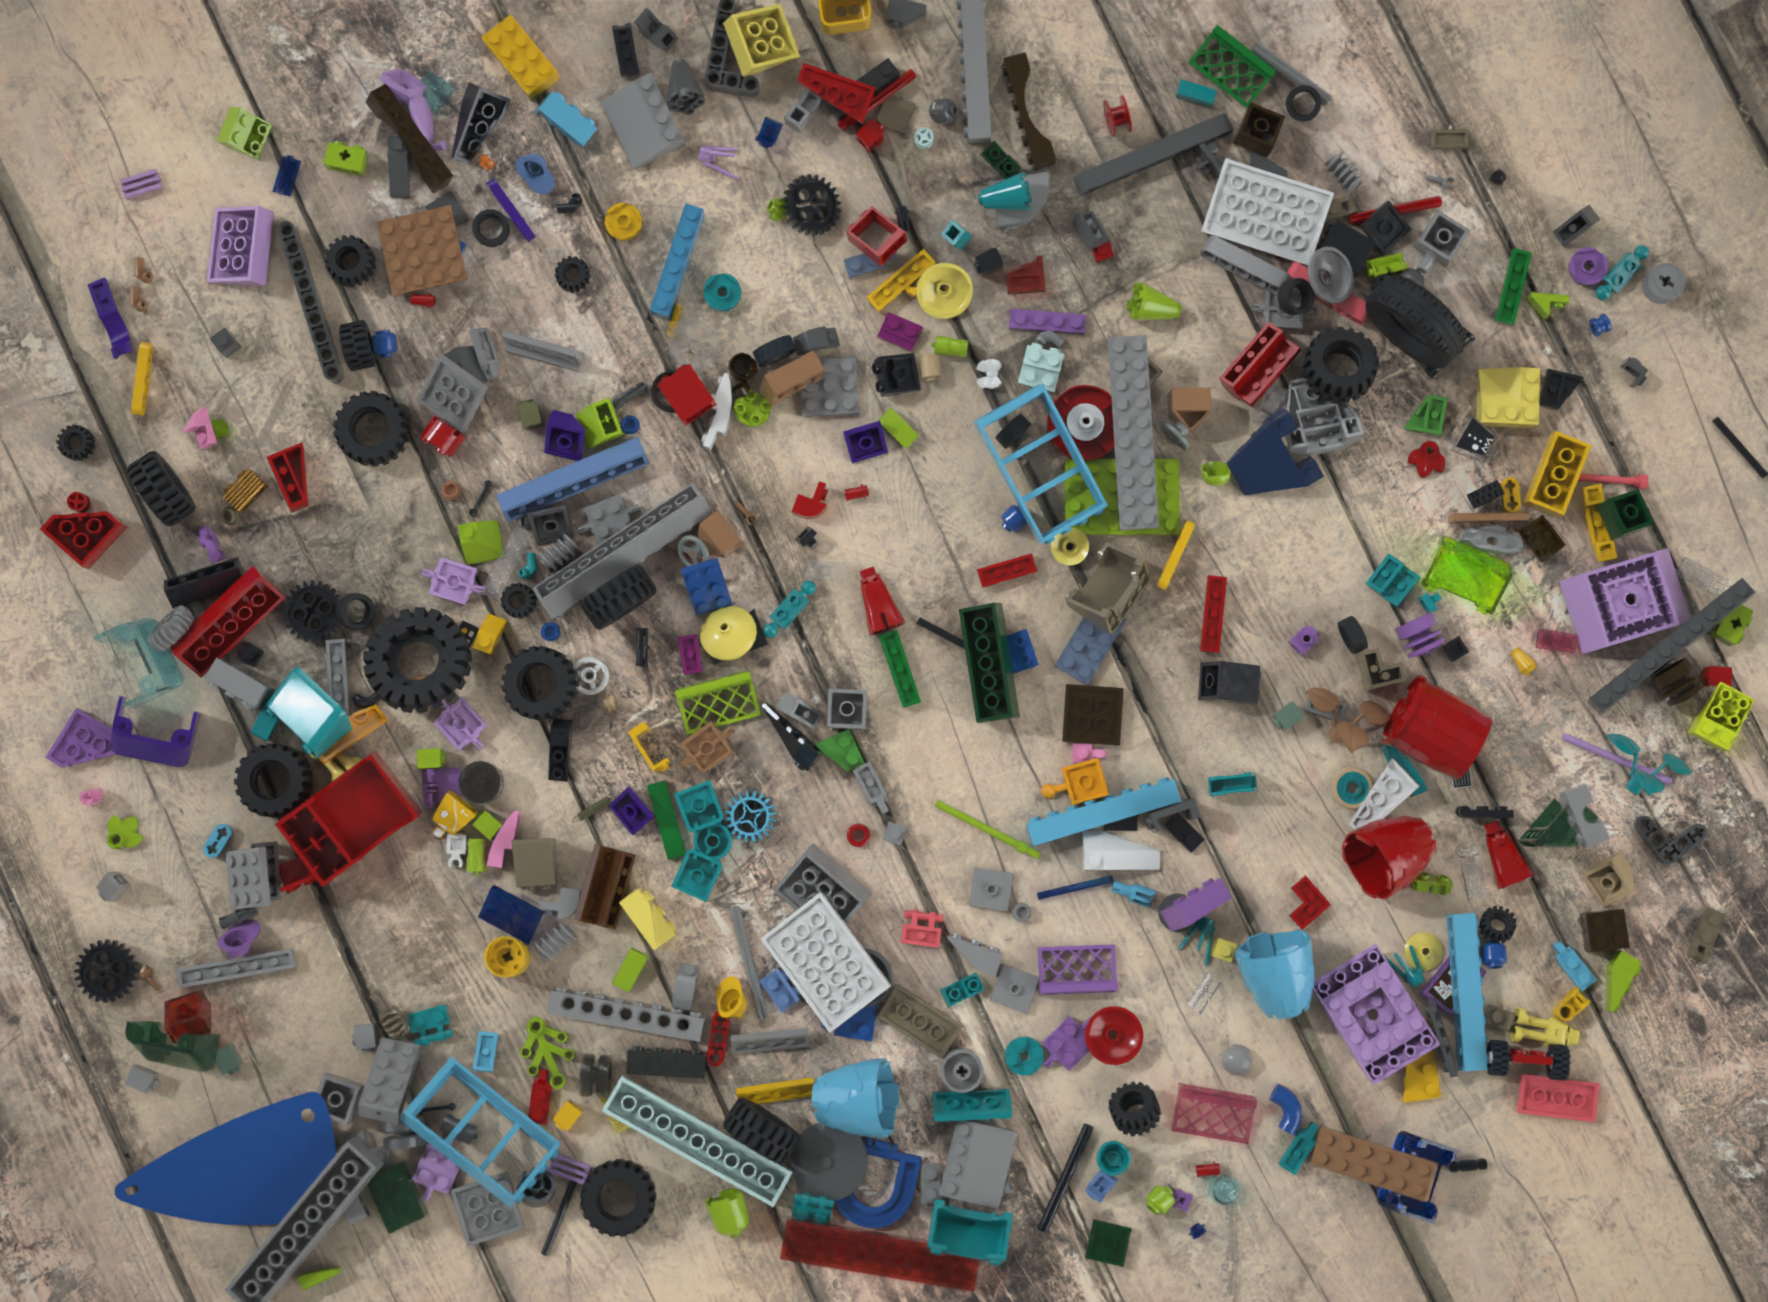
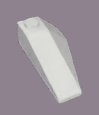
M1082 831L1083 870H1160V850L1103 831Z

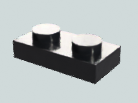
M1175 813L1163 825L1190 853L1205 840L1179 813Z

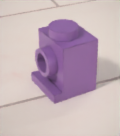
M1306 625L1288 641V644L1302 656L1319 640L1317 637L1319 633L1314 627ZM1304 635L1309 637V642L1303 640Z

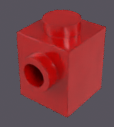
M871 118L855 133V139L869 152L875 146L879 147L884 142L885 128L879 121L875 122Z

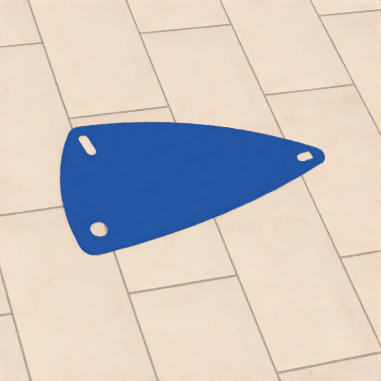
M307 1092L262 1107L217 1126L165 1153L116 1185L114 1190L115 1196L119 1200L134 1206L187 1220L227 1225L279 1224L336 1155L332 1123L324 1099L317 1092ZM305 1109L312 1110L315 1114L314 1120L305 1122L301 1117L302 1111ZM134 1185L139 1187L137 1193L130 1196L127 1195L126 1188Z

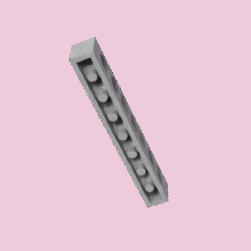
M563 987L551 990L547 1014L697 1042L701 1041L705 1017H701L702 1013L690 1011V1015L683 1014L681 1009L671 1008V1011L663 1010L664 1006L652 1004L651 1008L644 1006V1003L639 1001H633V1004L625 1003V999L614 997V1000H608L605 995L595 994L592 997L587 996V992L576 990L575 993H570L567 988ZM566 998L574 1000L573 1008L565 1006ZM586 1001H590L593 1004L591 1012H587L584 1009ZM604 1005L612 1007L613 1012L611 1015L608 1016L603 1013ZM624 1008L631 1010L632 1016L630 1019L623 1018L622 1010ZM642 1012L650 1014L651 1020L646 1023L641 1020ZM666 1015L669 1017L670 1024L668 1026L661 1025V1016ZM681 1019H686L689 1022L688 1029L683 1030L679 1027Z

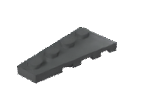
M1427 999L1428 1005L1425 1006L1427 1016L1431 1017L1433 1022L1431 1024L1432 1032L1435 1036L1437 1035L1440 1043L1437 1046L1439 1054H1443L1445 1061H1442L1445 1073L1449 1072L1450 1078L1458 1076V1070L1436 999Z

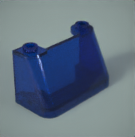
M1401 1131L1396 1136L1393 1145L1394 1149L1438 1162L1429 1199L1424 1202L1380 1187L1377 1202L1380 1206L1398 1214L1434 1224L1438 1215L1436 1204L1430 1202L1442 1165L1450 1166L1456 1159L1458 1149L1406 1131Z

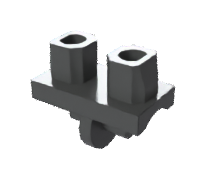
M1214 142L1199 145V148L1195 151L1198 156L1195 159L1198 163L1195 170L1197 172L1203 170L1206 175L1210 172L1214 179H1216L1220 175L1225 157L1222 156L1216 160L1213 156L1218 151Z

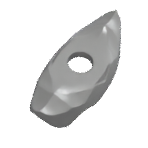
M1486 524L1477 528L1468 527L1461 532L1458 538L1460 542L1470 547L1497 555L1520 553L1524 550L1523 540L1519 535L1511 534L1504 527L1496 524ZM1487 539H1495L1497 545H1489Z

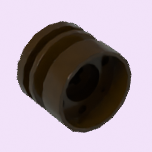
M1687 657L1669 665L1651 678L1657 689L1668 688L1662 695L1663 698L1673 695L1667 701L1669 706L1687 701L1705 686L1702 681L1693 684L1699 679L1698 674L1688 677L1687 674L1693 670V666Z

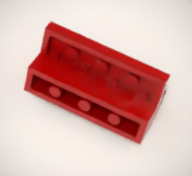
M1268 321L1219 377L1221 384L1238 401L1242 400L1250 407H1253L1301 352V348L1285 338L1283 331Z

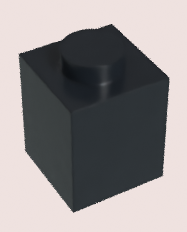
M995 247L976 256L973 266L977 274L981 273L984 278L1002 269L1004 262Z

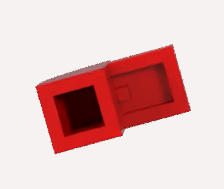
M818 482L813 499L798 494L792 514L804 519H814L821 516L827 508V504L821 502V500L825 501L829 491L826 489V483Z

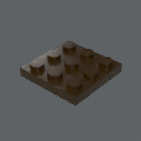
M1066 684L1062 742L1120 746L1124 688Z

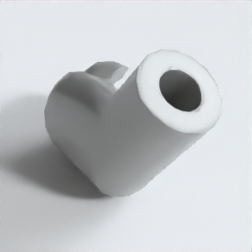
M1051 330L1040 332L1036 336V343L1042 346L1045 343L1052 342L1060 348L1065 341Z

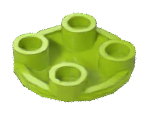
M750 390L746 395L736 399L734 402L736 418L747 426H761L770 416L771 407L769 403L754 390Z

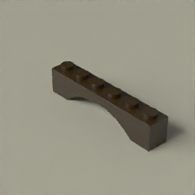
M1026 52L1005 57L1003 65H1001V71L1008 80L1006 88L1008 94H1012L1011 106L1013 112L1016 111L1018 115L1016 123L1018 129H1022L1023 136H1021L1023 147H1027L1028 154H1026L1028 165H1032L1033 170L1054 165L1056 157L1051 141L1036 129L1026 110L1025 86L1031 71Z
M384 84L371 91L365 103L374 115L390 126L404 142L416 162L423 181L434 194L448 186L454 175L388 86Z

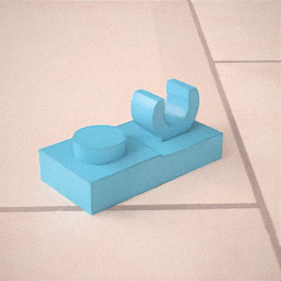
M479 1031L473 1071L493 1073L499 1038L498 1033Z

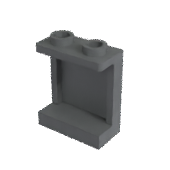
M1195 799L1146 814L1147 819H1145L1148 830H1152V833L1160 831L1157 823L1158 819L1184 810L1188 820L1200 818Z

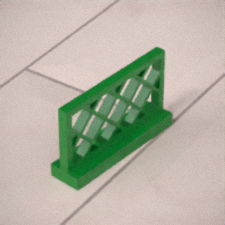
M1219 25L1215 26L1211 34L1188 61L1190 65L1246 109L1276 73V70ZM1212 38L1219 43V50L1208 51V43ZM1231 52L1234 55V62L1223 63L1222 53ZM1220 53L1221 63L1210 65L1209 54ZM1200 55H1207L1208 65L1199 66L1194 61ZM1245 63L1248 66L1249 73L1238 74L1237 64ZM1235 64L1236 75L1224 76V66ZM1221 66L1222 77L1214 78L1211 75L1210 68ZM1260 75L1265 80L1261 85L1253 86L1252 76ZM1249 76L1250 87L1239 88L1238 77ZM1236 78L1237 88L1228 89L1225 85V79ZM1251 89V98L1246 103L1240 98V91Z

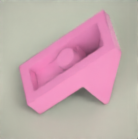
M202 407L192 414L183 430V433H196V439L201 450L208 449L217 443L207 408Z

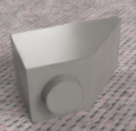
M787 692L783 694L776 707L777 710L813 730L823 715L821 711Z
M108 872L96 888L100 891L98 894L104 901L115 902L132 886L120 872Z

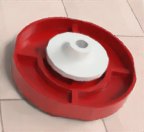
M1078 385L1069 388L1054 400L1053 403L1084 461L1101 459L1115 447L1112 397L1107 391L1092 385ZM1049 414L1047 415L1046 422L1047 433L1056 429ZM1060 435L1050 439L1063 456L1072 459Z

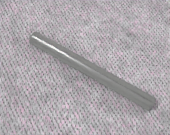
M734 906L730 908V913L758 1019H764L768 1017L741 909L739 906Z

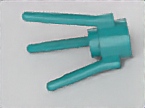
M1204 916L1197 920L1178 949L1182 950L1197 928V931L1202 933L1197 950L1201 949L1205 936L1209 934L1204 963L1207 966L1210 958L1213 933L1215 931V921Z
M1412 945L1409 946L1416 969L1415 967L1408 968L1399 955L1394 953L1395 958L1405 970V974L1384 956L1389 965L1406 983L1409 982L1411 987H1416L1425 980L1422 976L1424 971L1419 964Z

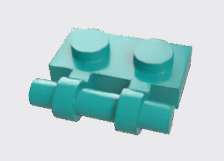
M446 1004L407 1015L411 1032H420V1037L414 1039V1044L427 1046L431 1042L438 1040L442 1042L447 1040L446 1038L453 1036L452 1029H444L445 1024L451 1023ZM437 1027V1033L427 1034V1029Z
M805 1192L803 1194L795 1193L791 1217L830 1224L834 1200L827 1199V1196H810L809 1193Z

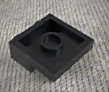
M914 353L879 356L874 360L872 371L874 374H877L878 379L875 387L881 397L896 396L901 393L918 392L921 390Z

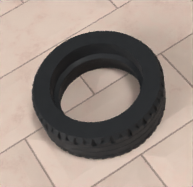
M1400 275L1386 276L1366 299V311L1382 334L1402 352L1425 366L1435 369L1446 367L1466 344L1465 330L1450 309L1427 289Z

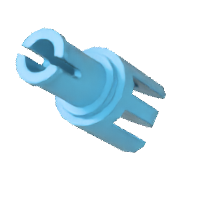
M1114 880L1111 892L1126 896L1129 902L1149 909L1154 899L1153 896L1156 894L1154 889L1136 883L1130 886Z

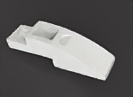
M724 373L723 377L720 376L717 381L716 387H718L716 394H712V398L717 405L711 408V411L716 412V414L711 415L708 423L711 425L708 432H704L701 440L703 448L709 451L712 450L718 434L726 435L731 419L732 387L727 373Z

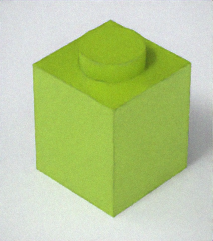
M442 748L416 749L417 769L444 768L447 758L446 752H443Z
M488 810L480 811L473 819L475 821L473 826L489 840H493L503 826V823Z

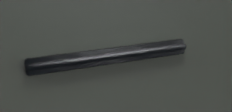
M1087 1123L1083 1124L1039 1223L1038 1230L1043 1233H1047L1092 1134L1094 1128Z

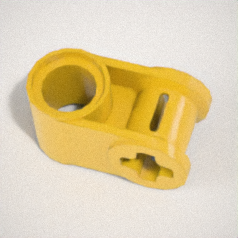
M1576 986L1553 1007L1552 1014L1561 1021H1570L1580 1011L1585 1009L1591 1001L1586 999L1579 991L1580 988ZM1563 1007L1567 1010L1565 1017H1562L1560 1014V1010Z

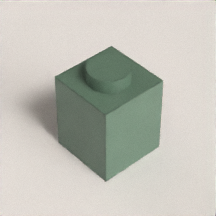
M1291 701L1272 715L1274 718L1272 722L1277 729L1285 731L1302 719L1304 715L1296 704Z
M233 1043L211 1054L222 1075L227 1073L232 1075L241 1070L239 1066L244 1064Z

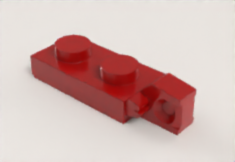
M540 1069L538 1079L534 1078L528 1117L532 1121L545 1125L548 1124L552 1086L550 1080H548L549 1070Z

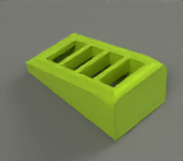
M334 1267L306 1272L297 1276L302 1290L305 1291L342 1272V1268Z

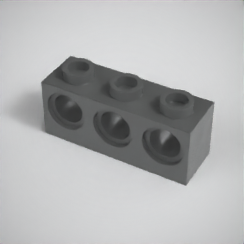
M277 841L251 843V848L266 847L270 901L281 900Z

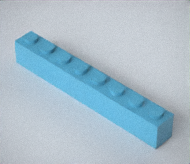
M1169 777L1158 780L1159 784L1151 786V783L1140 785V790L1133 791L1132 788L1121 791L1122 795L1114 797V794L1104 796L1103 801L1097 803L1095 799L1084 802V807L1077 808V805L1067 807V812L1059 814L1058 810L1047 813L1048 817L1041 819L1040 816L1029 819L1030 823L1026 824L1032 846L1181 802L1175 779L1169 780Z
M1475 913L1446 914L1458 1070H1487L1489 1057L1486 1053L1487 1036L1484 1032L1486 1018L1483 1014L1484 996L1481 993L1483 978L1480 975L1481 957L1478 953V948L1480 947V939L1477 936L1478 918Z

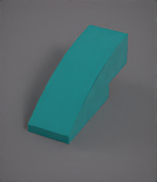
M1390 745L1381 746L1387 763L1394 758L1419 785L1410 794V797L1428 791L1422 777L1406 757Z

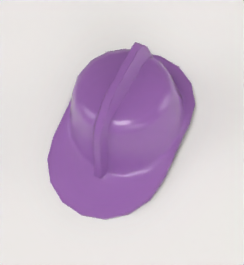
M252 919L244 920L242 924H235L219 938L218 947L224 950L230 959L247 954L251 948V942L260 933V924Z

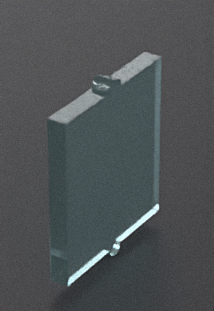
M428 71L421 81L426 86L425 93L422 96L428 101L431 112L437 115L455 87L444 81L443 77L440 78L431 71Z

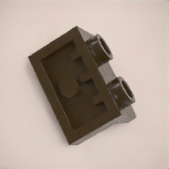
M1543 514L1519 531L1523 540L1540 562L1553 556L1566 545Z

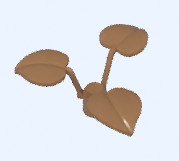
M1311 688L1305 692L1318 710L1324 713L1334 712L1333 721L1330 724L1333 728L1329 732L1328 738L1337 744L1343 741L1350 753L1363 747L1368 742L1366 732L1361 727L1354 726L1360 719L1366 717L1368 723L1375 726L1384 725L1390 719V715L1382 706L1367 700L1360 704L1359 708L1362 714L1352 723L1336 722L1338 713L1336 707L1339 706L1340 701L1334 693L1324 688Z

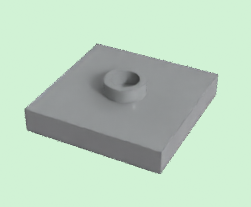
M974 868L969 906L1008 911L1013 873Z
M1003 964L990 1001L1027 1014L1039 977Z

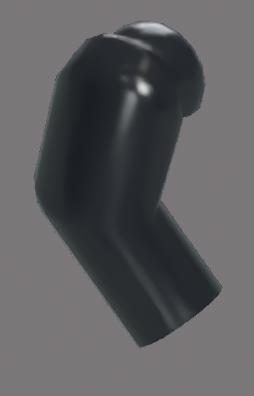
M574 193L571 195L572 198L568 204H557V213L576 212L582 205L581 195Z
M375 692L369 697H363L360 694H355L352 697L354 706L358 708H368L381 700Z

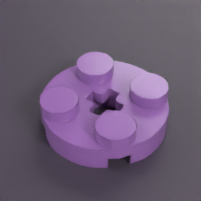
M1585 247L1578 250L1569 261L1568 269L1570 276L1576 284L1583 286L1597 284L1608 271L1606 256L1593 247ZM1586 262L1593 266L1590 271L1584 268Z
M207 525L197 530L199 535L198 541L202 548L206 547L209 551L208 557L211 562L215 563L224 560V551H219V545L221 544L212 529L208 528Z

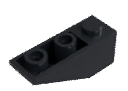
M553 719L550 727L548 780L568 781L573 720Z

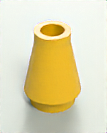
M1520 647L1510 653L1520 673H1523L1525 676L1538 667L1535 664L1536 661L1522 651Z

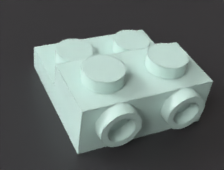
M1032 343L1031 346L1027 345L1017 384L1031 388L1044 384L1047 392L1054 393L1064 354H1061V350L1057 348H1050V350L1042 349L1043 346L1037 343Z

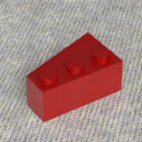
M303 442L267 456L268 463L290 512L293 513L308 507L309 499Z

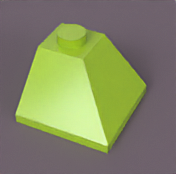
M498 520L476 521L457 525L467 565L505 558Z

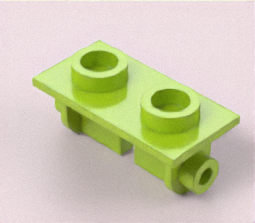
M1403 253L1366 260L1367 278H1375L1378 275L1398 271L1403 272L1404 269H1407Z
M1421 872L1411 883V889L1428 893L1431 886L1432 894L1446 896V894L1451 893V887L1454 885L1451 878L1446 875L1439 874L1435 876L1427 872Z

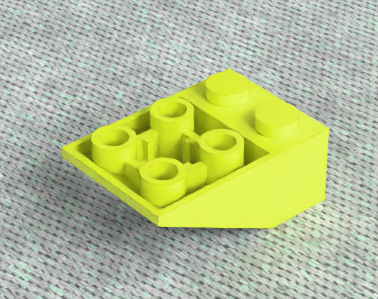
M1719 682L1695 717L1688 734L1720 751H1729L1755 699L1723 682Z

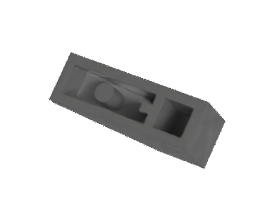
M388 136L390 197L410 198L411 153L399 136Z

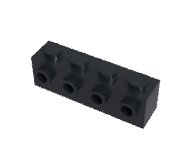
M233 558L164 580V592L173 609L181 605L186 606L196 601H203L206 598L224 594L245 574L239 558Z

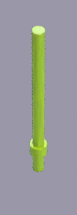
M937 800L934 806L1005 842L1022 854L1026 853L1036 859L1041 854V852L1027 846L1028 843L1022 840L1019 842L940 800Z

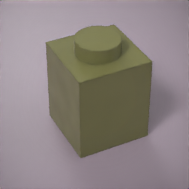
M528 399L518 405L522 426L525 430L544 426L537 401Z

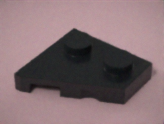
M1547 369L1539 407L1557 411L1579 383L1582 382L1584 377Z

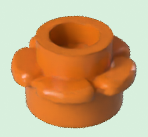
M484 153L482 157H479L481 160L479 164L487 171L489 168L493 170L496 163Z

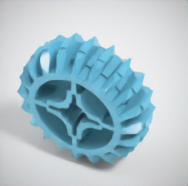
M745 791L746 797L738 793L740 799L737 800L735 797H732V801L735 804H727L728 807L732 808L731 811L725 810V814H730V818L724 819L725 822L731 821V824L726 826L727 829L733 827L734 830L731 832V835H735L738 832V840L741 839L742 835L745 836L744 842H748V837H751L752 842H755V836H758L759 840H763L761 833L768 836L769 833L766 829H774L769 823H776V819H771V815H776V812H770L769 810L774 807V804L767 806L770 799L766 798L763 801V793L757 798V791H753L752 796H750L749 791ZM747 801H757L763 807L758 810H752ZM741 804L744 814L741 818L735 820V811ZM746 807L751 813L760 812L756 814L754 824L750 820L741 821L745 819ZM766 813V822L759 829L757 818ZM743 823H749L754 832H744L738 826Z

